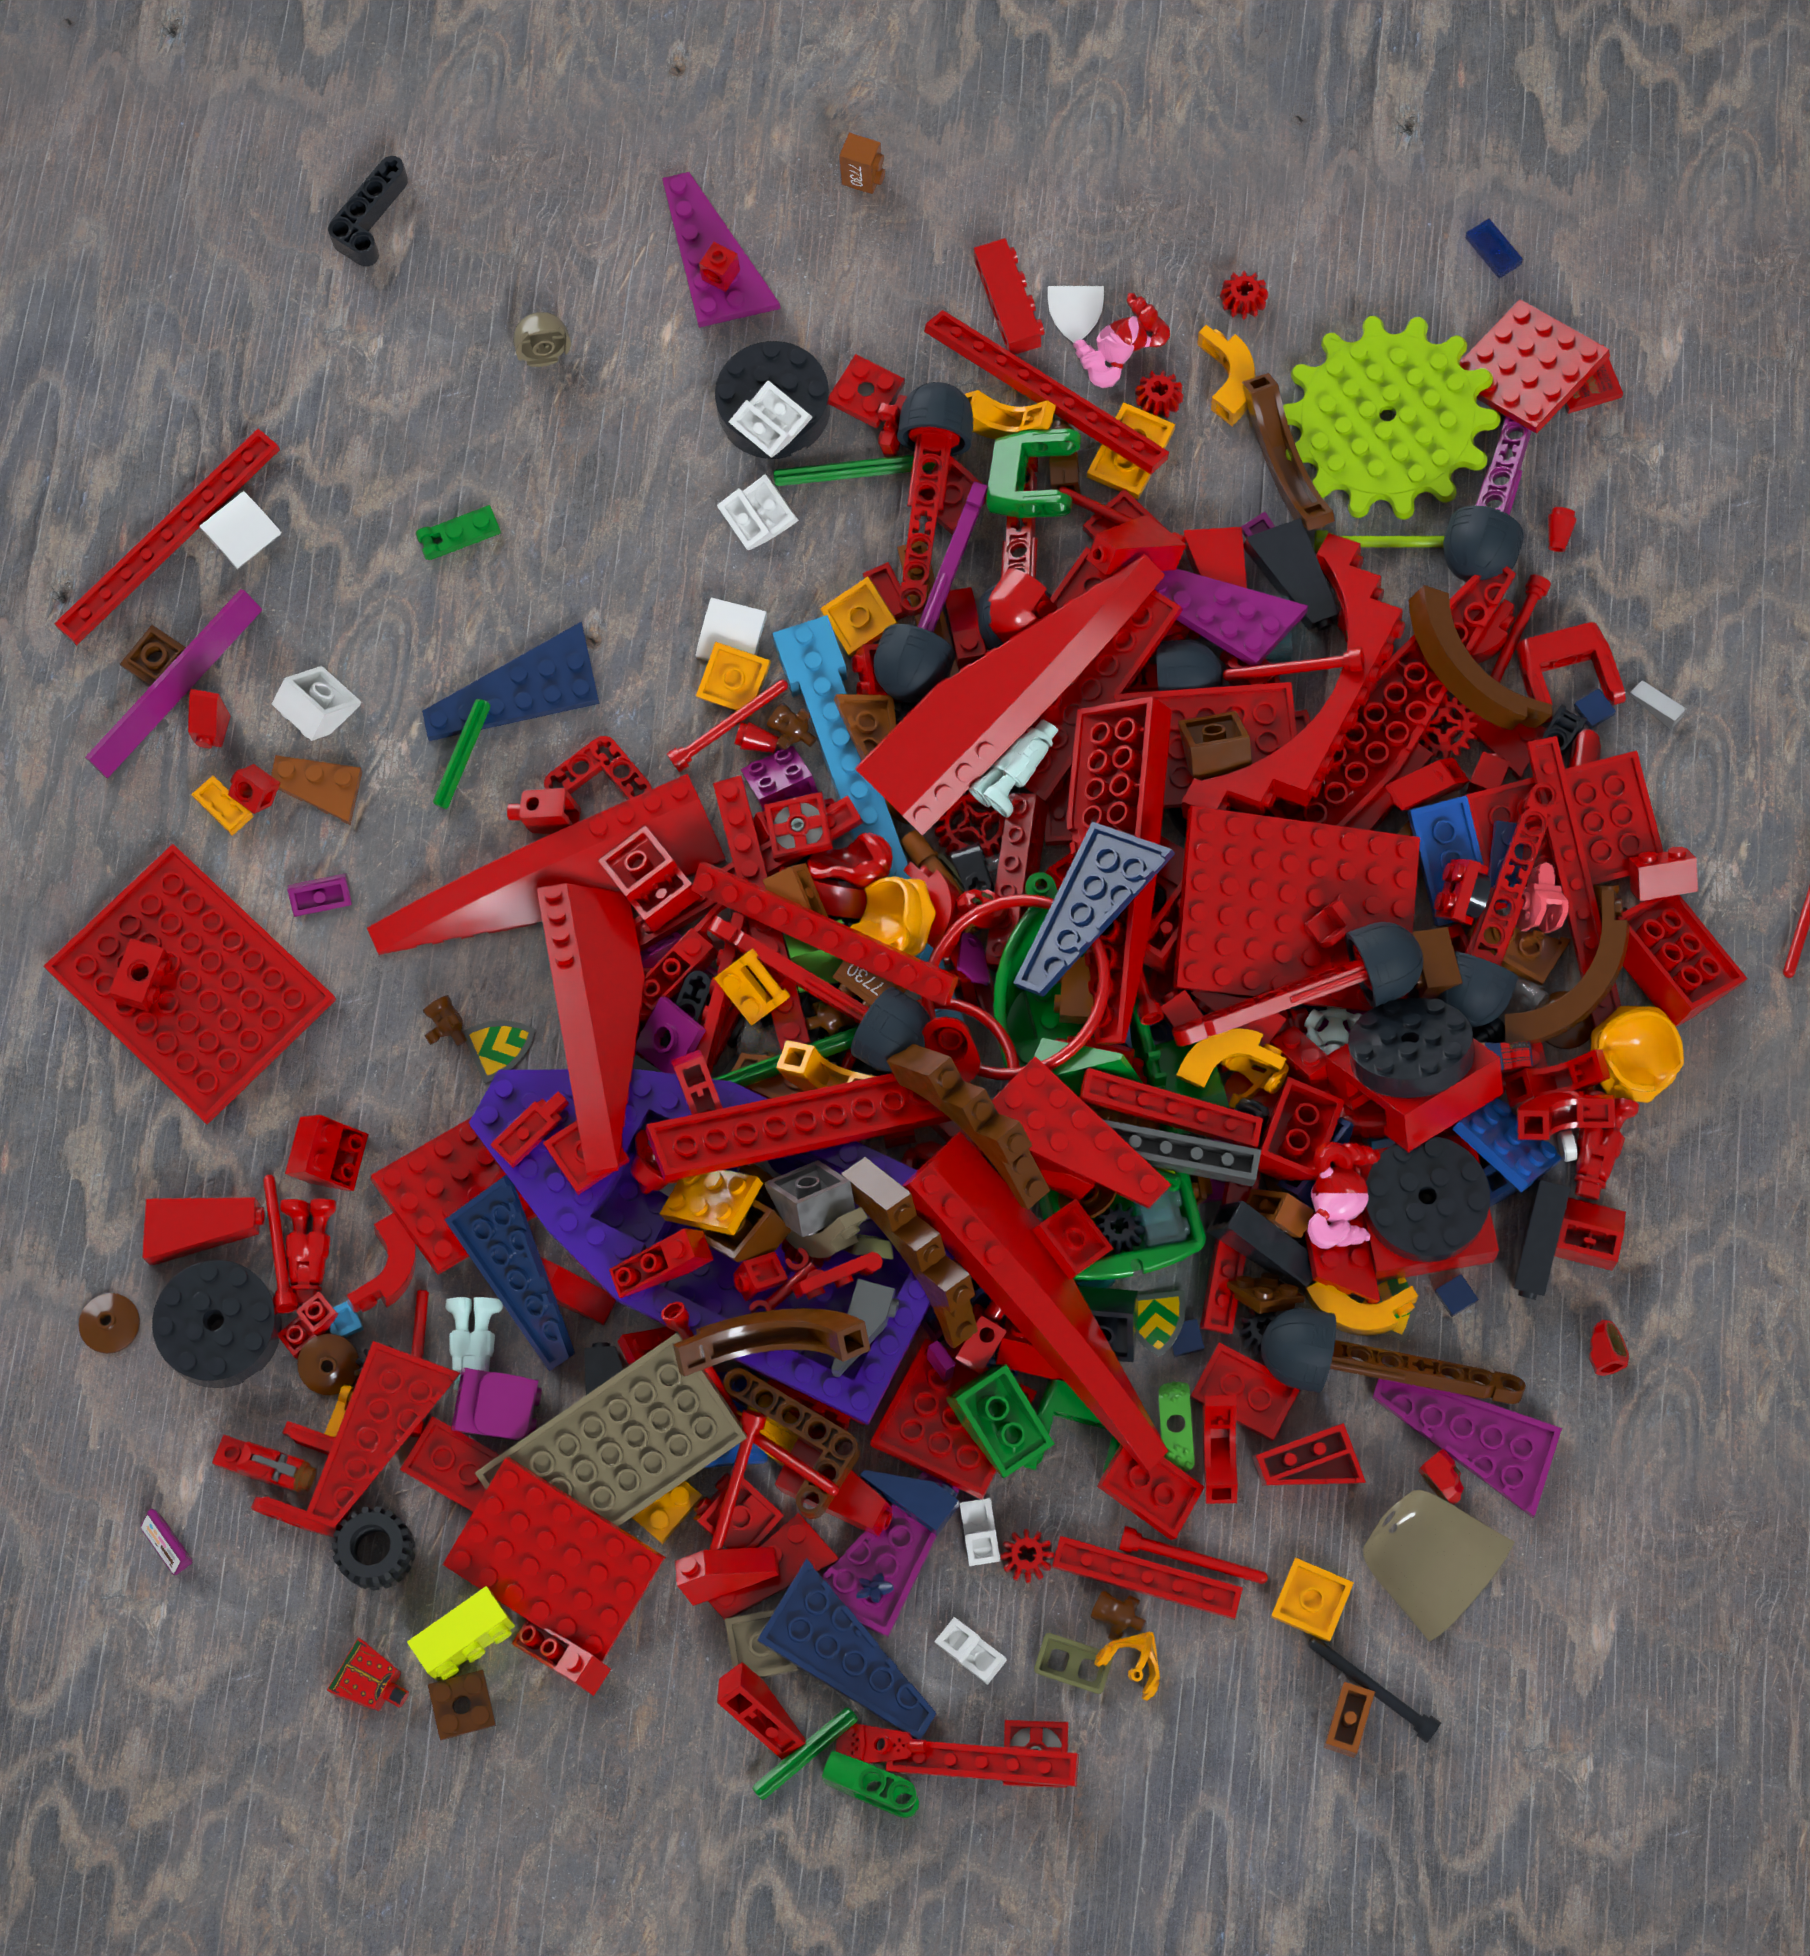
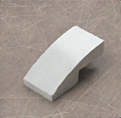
M991 1498L959 1502L969 1566L1000 1562Z
M953 1617L934 1641L987 1685L1007 1661L1005 1656L983 1641L978 1634L955 1617Z

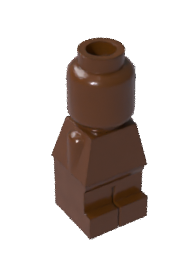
M1058 420L1053 423L1052 429L1074 430L1065 420ZM1077 451L1071 455L1049 456L1052 490L1067 487L1081 494Z

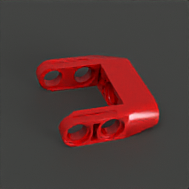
M1584 623L1530 637L1516 645L1521 677L1529 698L1552 705L1542 672L1592 659L1603 694L1611 705L1625 702V690L1610 646L1597 623ZM1550 716V717H1549L1545 722H1543L1542 724L1551 722L1552 716Z
M289 1421L286 1422L282 1432L285 1436L293 1439L296 1444L329 1455L335 1437ZM267 1496L262 1498L255 1497L251 1506L252 1510L309 1532L335 1538L333 1536L335 1530L340 1531L342 1528L340 1524L333 1529L305 1518L307 1511ZM350 1510L343 1519L347 1520Z

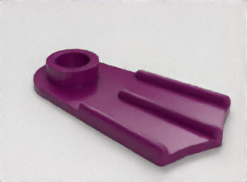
M965 932L960 936L957 971L963 972L971 979V983L977 982L987 986L990 980L984 947L976 936Z

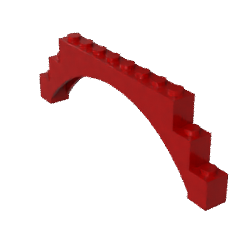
M1328 533L1317 552V559L1323 574L1335 591L1343 610L1348 635L1347 652L1349 648L1362 647L1365 657V670L1351 672V669L1345 670V667H1343L1332 694L1320 712L1305 729L1271 755L1250 766L1226 775L1203 781L1194 778L1182 800L1183 818L1188 819V809L1191 806L1230 811V808H1234L1248 814L1263 815L1267 808H1272L1276 796L1305 807L1308 806L1312 797L1316 798L1322 786L1321 779L1323 775L1330 773L1334 763L1333 756L1336 751L1340 752L1342 750L1348 728L1352 729L1355 726L1358 718L1357 711L1360 705H1366L1370 695L1369 688L1371 684L1378 682L1382 672L1381 665L1384 660L1388 661L1394 648L1393 643L1396 638H1401L1405 629V622L1402 621V609L1381 602L1384 596V589L1381 588V576L1361 569L1364 557L1361 556V543Z

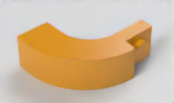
M1205 325L1198 333V346L1222 364L1228 374L1225 384L1212 396L1211 410L1233 427L1248 408L1242 382L1255 378L1254 361L1248 347L1236 334L1227 341L1219 330H1213L1208 325Z
M979 390L965 394L973 412L972 432L996 440L997 438L1021 431L1048 430L1053 423L1056 405L1048 400L1026 407H1015L997 402Z
M1236 1028L1199 1041L1185 1056L1176 1074V1078L1204 1090L1213 1069L1227 1058L1235 1056L1247 1057L1278 1072L1282 1069L1286 1058L1281 1056L1282 1051L1272 1045L1265 1044L1264 1048L1259 1046L1263 1036L1262 1033Z
M788 1040L785 1043L776 1067L788 1081L803 1091L876 1077L841 1068L821 1056L814 1046Z
M1319 1282L1307 1287L1305 1291V1296L1313 1309L1335 1314L1336 1329L1361 1336L1378 1335L1395 1329L1398 1321L1394 1315L1397 1313L1401 1317L1415 1308L1413 1304L1418 1299V1294L1413 1286L1378 1304L1359 1303L1351 1299L1347 1294L1338 1291L1334 1286H1326Z

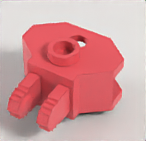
M1547 862L1532 868L1527 887H1525L1521 897L1525 901L1516 923L1521 931H1528L1530 928L1538 926L1543 933H1550L1561 928L1567 917L1568 900L1561 892V886H1555V871L1552 865Z

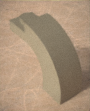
M862 1207L838 1217L832 1224L818 1230L814 1235L801 1237L791 1230L785 1239L794 1248L799 1249L801 1247L805 1249L808 1256L815 1258L829 1257L859 1242L855 1234L860 1231L858 1226L868 1217ZM775 1208L774 1211L782 1219L777 1208Z

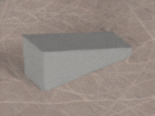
M1643 680L1629 694L1670 730L1684 717L1687 708Z

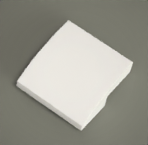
M767 381L750 402L746 400L729 423L772 458L789 444L813 417L770 381Z
M766 474L744 491L738 488L717 505L747 550L767 542L799 521Z
M244 491L199 526L215 547L221 550L237 570L281 535V531Z
M711 598L702 626L696 658L709 661L715 642L757 656L760 647L759 640L767 618V612Z

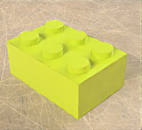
M485 1586L411 1638L407 1643L426 1672L436 1681L440 1679L444 1681L459 1672L458 1667L467 1660L471 1663L483 1656L486 1652L484 1648L494 1641L496 1644H499L506 1640L512 1634L510 1630L515 1627V1624L494 1594Z

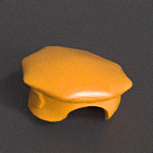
M886 877L865 887L864 890L867 895L866 910L860 922L852 924L850 928L914 957L921 953L926 947L930 928L936 913L926 882L920 879Z
M1620 1006L1591 1033V1051L1594 1049L1603 1050L1610 1074V1079L1600 1084L1607 1095H1615V1098H1626L1643 1103L1651 1102L1659 1093L1673 1083L1677 1073L1684 1064L1681 1036L1676 1026L1660 1008Z

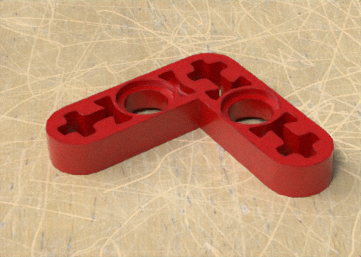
M608 736L595 738L552 770L544 780L545 789H558L553 788L552 784L556 780L559 783L562 782L563 788L569 794H572L603 770L627 800L635 796L634 789L630 785L633 781L639 790L645 789L644 792L652 789L649 781L618 744ZM599 747H609L610 755L613 758L611 762L604 753H600ZM583 761L588 763V771L584 774H576L573 771V767L577 762ZM625 765L630 768V772L626 777L618 778L614 775L616 767ZM566 771L569 772L570 777L574 780L573 782H570L569 777H566Z

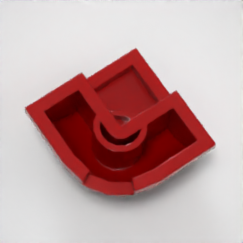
M1008 568L988 599V602H991L990 617L992 621L989 625L1003 643L1008 642L1009 638L1049 613H1054L1058 608L1044 593L1047 588L1042 583L1025 572Z

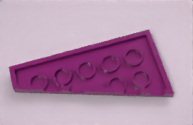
M690 172L662 178L699 328L781 309L779 301ZM713 241L738 254L740 271L726 292L703 281L701 278L699 262Z
M1180 569L1162 571L1165 576L1154 588V590L1182 607L1183 611L1176 619L1177 621L1250 666H1259L1306 615L1308 605Z
M1378 1378L1372 1399L1439 1449H1444L1451 1458L1530 1517H1535L1562 1428L1467 1395Z
M924 1471L917 1478L935 1482L939 1486L944 1483L957 1494L960 1490ZM894 1504L891 1506L893 1517L888 1528L882 1530L879 1537L865 1531L822 1576L824 1581L830 1585L834 1593L851 1610L863 1626L888 1638L937 1538L935 1534ZM881 1572L883 1573L884 1581L890 1582L894 1587V1590L889 1594L881 1595L878 1603L873 1602L871 1596L858 1599L856 1597V1594L864 1589L861 1587L859 1578L872 1581V1578Z

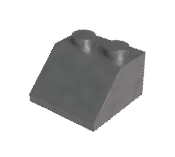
M819 1160L765 1182L766 1190L785 1225L801 1237L814 1235L818 1230L832 1224L838 1217L855 1210L851 1182Z

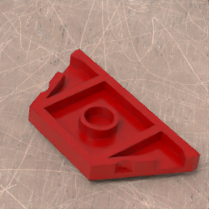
M1363 1211L1356 1218L1348 1221L1350 1225H1357L1360 1228L1366 1229ZM1307 1230L1304 1232L1314 1281L1326 1286H1334L1338 1291L1348 1295L1354 1293L1367 1299V1303L1377 1304L1380 1301L1369 1241H1363V1243L1357 1245L1350 1244L1343 1247L1335 1245L1329 1249H1322L1312 1243Z

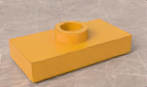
M212 775L191 795L233 836L254 816L247 808L228 796L229 790Z

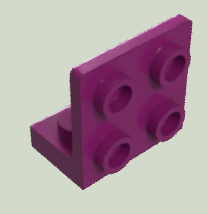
M789 746L785 751L780 749L776 753L754 761L741 769L742 775L756 796L762 812L765 811V804L818 793L812 774L794 746Z

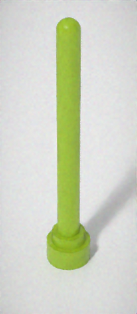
M1315 530V553L1319 551L1328 534V530ZM1340 536L1361 543V548H1444L1445 536Z

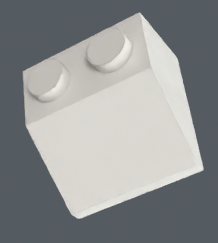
M323 666L284 678L272 705L281 712L284 718L292 722L305 737L313 741L330 735L362 702Z

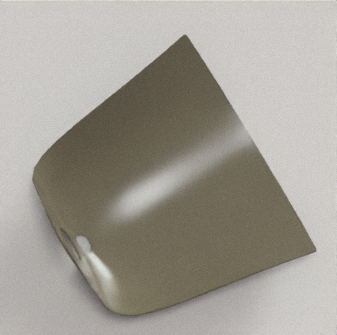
M1413 1490L1395 1503L1383 1515L1364 1545L1363 1556L1375 1578L1408 1615L1426 1639L1431 1642L1448 1629L1482 1592L1507 1558L1515 1541L1483 1524L1444 1499L1424 1490ZM1395 1511L1392 1519L1385 1526H1382L1389 1514ZM1396 1523L1397 1530L1394 1533H1390L1389 1529Z

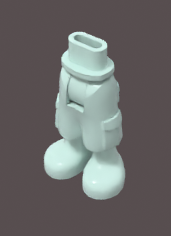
M1043 719L1035 728L1030 727L1027 729L1028 733L1021 735L992 765L993 769L984 777L976 780L969 788L970 793L986 807L992 806L1006 818L1013 813V805L1008 797L1010 790L1014 785L1020 788L1027 783L1031 775L1034 774L1038 764L1046 755L1049 747L1053 745L1051 739L1058 732L1054 725Z
M466 1297L446 1299L445 1308L453 1314L456 1330L449 1334V1352L452 1357L453 1370L460 1372V1374L462 1368L489 1372L490 1357L493 1356L495 1334L488 1331V1325L491 1315L502 1310V1302L495 1298L475 1297V1329L470 1333L469 1315L472 1311V1299ZM460 1375L454 1381V1390L457 1391L459 1386Z

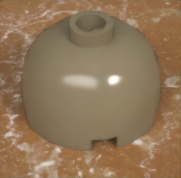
M536 312L526 316L517 324L513 335V343L518 360L526 361L527 365L531 367L552 365L559 361L558 356L565 352L566 356L571 347L570 337L565 324L557 316L548 312Z

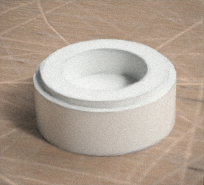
M1572 1131L1559 1132L1557 1142L1562 1160L1565 1162L1577 1160V1148Z

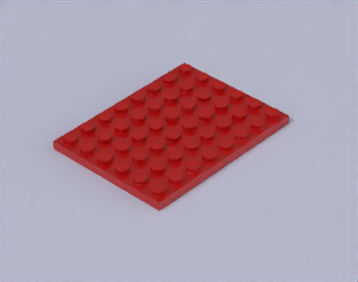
M1198 806L1189 807L1173 988L1253 998L1349 963L1350 959L1345 936L1333 946L1322 949L1305 927V924L1324 907L1339 899L1342 900L1359 922L1351 931L1373 923L1389 922L1402 926L1412 934L1420 837ZM1358 983L1302 1003L1368 1012L1373 1008L1366 1000ZM1408 993L1398 999L1408 998Z
M174 844L168 847L43 966L206 1125L337 1000L326 987ZM130 938L164 948L170 956L171 967L166 977H162L159 985V998L155 1004L151 1005L149 1012L118 1003L109 994ZM143 971L139 973L136 980H144L149 972Z

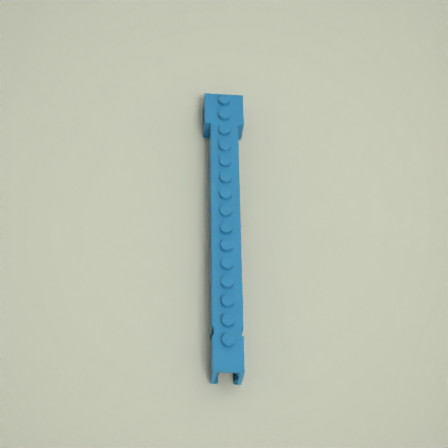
M828 615L772 633L774 646L792 697L801 695L806 711L811 715L809 719L838 801L848 795L864 822L849 831L853 842L862 833H874L883 837L892 848L893 861L888 877L911 879L903 871L908 863L884 797L854 769L862 760L833 700L836 694H846L842 681L847 680L846 665ZM926 943L925 949L915 957L928 962L933 948ZM941 960L939 968L946 971L943 961ZM935 1009L936 1018L947 1015L964 1022L960 1012Z

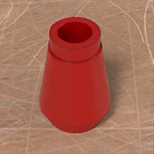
M1564 507L1552 508V513L1548 515L1549 550L1554 552L1566 551V546L1577 521L1574 510Z
M741 722L734 744L741 746L740 749L774 754L779 737L751 722H748V724Z

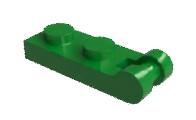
M488 505L438 525L420 528L415 534L418 542L423 544L422 552L425 559L432 560L499 535L501 531L491 506ZM441 537L443 542L435 544L433 540Z

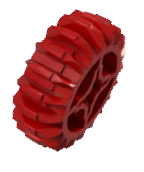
M968 789L966 791L967 795H962L935 823L939 826L935 829V835L941 837L938 840V844L940 847H946L945 854L947 856H950L953 851L970 846L962 842L973 841L974 843H980L985 858L992 863L994 861L993 853L1000 856L1005 817L992 806L986 807L981 804ZM973 809H982L986 812L978 813ZM962 812L964 821L957 825V829L951 831L950 827L953 820ZM970 820L976 827H980V834L973 826L970 827ZM998 823L999 829L996 835L990 841H987L986 832L992 829V825Z

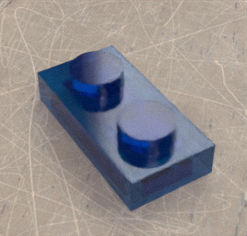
M1490 218L1466 232V240L1499 279L1522 265L1523 258Z

